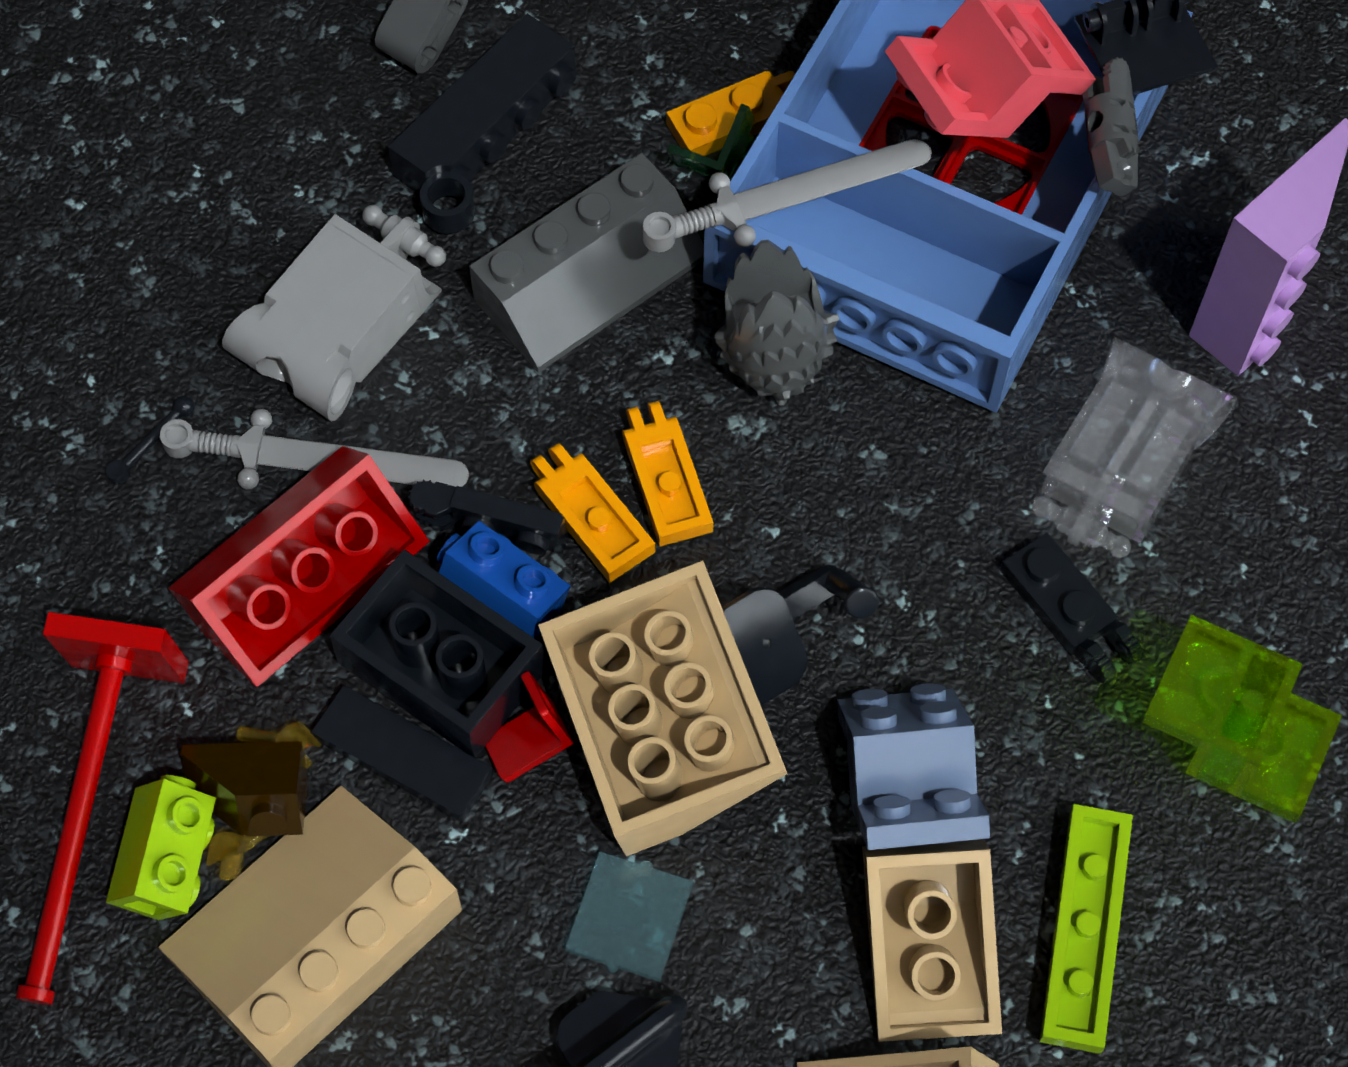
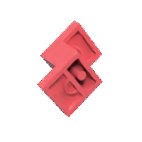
M965 0L933 39L897 36L884 51L897 69L896 76L900 83L912 91L925 110L924 117L928 124L942 135L1009 138L1050 92L1082 95L1096 81L1094 75L1040 0Z

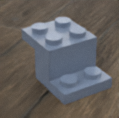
M926 683L913 686L909 693L887 695V692L884 690L864 689L854 692L852 698L837 699L838 720L847 740L851 809L868 850L990 838L989 814L977 794L974 724L952 688L946 689L945 686L940 684Z

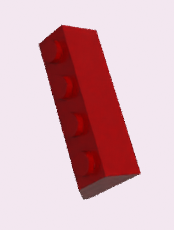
M342 446L168 589L199 630L252 685L258 687L357 604L403 550L414 556L430 541L371 456L367 453Z

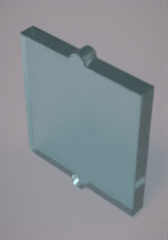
M599 852L565 951L607 965V970L611 973L621 969L661 982L693 887V881L652 868V863L647 860L638 864Z

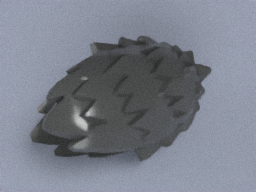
M767 239L761 240L755 246L750 257L745 253H741L734 265L733 279L728 277L725 287L726 325L715 333L716 343L722 349L720 358L729 364L732 373L740 376L746 385L756 390L758 395H773L778 405H785L786 401L790 400V396L799 395L804 392L806 385L814 384V376L821 370L822 361L833 355L832 344L837 342L833 329L839 321L838 314L824 311L814 275L808 267L803 270L791 246L783 250Z

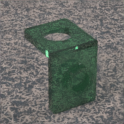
M740 105L717 161L669 144L666 152L672 162L709 177L715 173L722 172L730 179L736 164L742 163L753 145L754 135L750 134V130L755 118L750 106Z

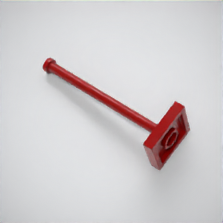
M48 612L43 631L44 637L71 667L100 672L25 985H18L15 997L21 1001L42 1005H53L55 992L50 990L123 676H135L184 684L189 665L188 659L166 629Z

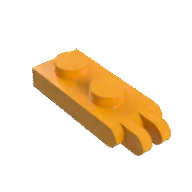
M770 71L759 73L667 111L666 125L690 163L759 134L795 76V73L788 71L775 77Z
M659 400L647 404L652 421L649 424L644 425L638 406L626 409L631 428L622 431L623 440L659 547L712 533L714 522L677 417L674 416L666 419Z
M557 443L549 448L548 451L558 468L553 469L542 455H538L530 461L534 472L540 478L534 482L536 491L551 511L563 515L567 531L609 583L655 553V542L582 453L572 458L564 447Z

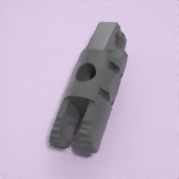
M1116 57L1107 62L1103 67L1104 71L1102 73L1105 75L1103 79L1099 78L1098 75H1094L1096 81L1083 93L1089 156L1097 176L1098 185L1105 191H1110L1115 195L1123 197L1138 187V153L1140 148L1129 66L1123 57L1120 59Z

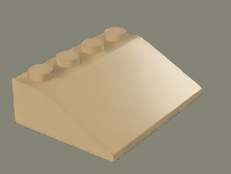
M703 560L538 625L614 837L626 856L683 835L787 774Z
M340 786L305 817L303 835H284L158 948L268 1067H294L462 911L457 889L414 845L343 786Z

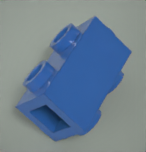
M478 521L463 536H460L458 533L452 535L443 545L437 556V562L441 564L439 573L536 640L542 636L538 625L559 617L571 585L558 577L553 570L538 563L513 545L508 538L496 533L481 521Z

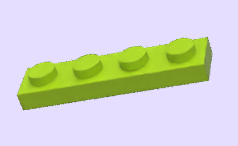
M1073 804L1070 810L1039 1041L1041 1043L1101 1054L1105 1048L1133 820L1132 814Z

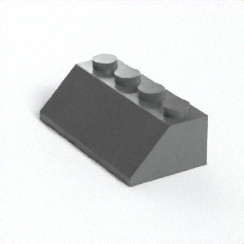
M640 153L469 265L473 298L539 373L704 261V244L698 232H693L692 234L688 233V235L676 238L672 248L665 252L651 251L644 245L642 239L643 222L649 214L665 212L675 216L683 214L687 210L675 187L643 153Z

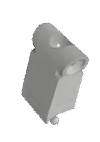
M376 205L367 206L363 211L362 218L367 225L380 229L381 236L384 238L381 243L334 214L265 295L264 303L254 305L241 313L226 329L222 338V347L227 352L258 373L288 383L298 400L331 422L337 420L345 410L353 393L355 383L362 382L442 291L440 287L421 275L420 269L406 259L408 255L412 257L420 255L426 259L429 265L438 267L444 264L446 260L445 250L428 242L427 234L420 230V224L411 217L402 219L398 215L388 216Z

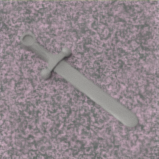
M907 140L735 194L730 189L729 177L722 172H718L709 179L711 191L718 194L717 202L704 206V208L701 207L675 216L665 212L649 214L643 222V243L651 251L665 252L672 248L676 238L688 235V233L692 234L699 230L708 229L709 227L723 225L735 231L734 239L738 245L748 247L754 243L756 234L755 230L747 225L746 220L922 166L931 159V149L921 140Z
M263 408L253 411L250 416L252 427L242 436H228L222 433H206L205 431L193 430L188 422L181 419L168 421L162 426L160 431V440L163 448L170 457L184 458L192 452H205L206 454H221L222 456L227 455L228 457L241 458L244 469L239 472L237 482L246 490L255 488L259 483L258 465L312 471L342 446L369 454L388 482L416 485L417 481L422 482L424 479L425 481L431 480L432 483L440 482L455 487H463L469 478V471L466 465L453 459L265 435V429L270 427L272 423V416Z

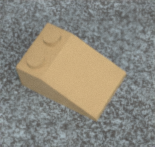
M978 839L868 850L866 846H862L878 1041L1002 1034L990 848L985 841Z

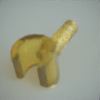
M300 722L287 725L281 732H270L240 726L237 731V739L245 742L302 741L303 750L309 746L321 747L322 745L308 728ZM304 753L307 769L312 765V761Z
M219 832L212 837L209 844L206 865L210 866L217 861H221L219 878L222 880L235 879L242 872L245 853L269 836L243 837L233 832Z

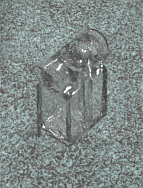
M1113 336L1100 380L1043 471V474L1047 476L1041 492L1067 506L1061 507L1053 503V500L1049 497L1040 496L1033 501L1032 509L1037 517L1053 521L1056 529L1068 536L1067 542L1076 547L1080 543L1092 549L1101 546L1110 551V554L1114 557L1123 558L1127 556L1131 550L1130 541L1124 536H1116L1109 532L1107 526L1141 544L1194 450L1207 441L1225 421L1236 404L1237 398L1186 372L1173 369L1162 360Z

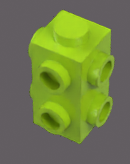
M174 775L161 776L160 780L136 787L106 903L156 920L187 914L189 907L195 902L200 890L201 879L198 875L203 850L209 844L214 832L215 823L212 813L216 797L195 790V782Z

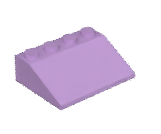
M1344 118L1233 218L1189 336L1237 376L1245 371L1253 362L1258 366L1263 365L1276 352L1281 344V340L1276 336L1287 326L1294 315L1289 310V307L1300 297L1307 286V283L1302 278L1312 269L1320 257V252L1316 250V246L1326 226L1348 149L1347 118Z

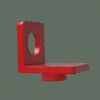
M529 671L521 674V678L535 707L501 726L486 744L487 751L495 768L505 783L511 782L573 745L553 702Z

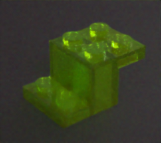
M1190 615L1142 723L1196 747L1185 771L1186 774L1296 823L1306 805L1342 715L1291 693L1302 668V663L1194 615Z

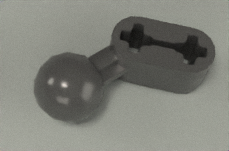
M393 0L377 29L375 46L413 71L424 73L438 59L461 18L468 0Z

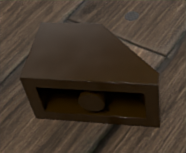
M302 741L182 745L181 757L185 777L196 783L195 790L216 797L213 814L241 836L303 835L308 777Z

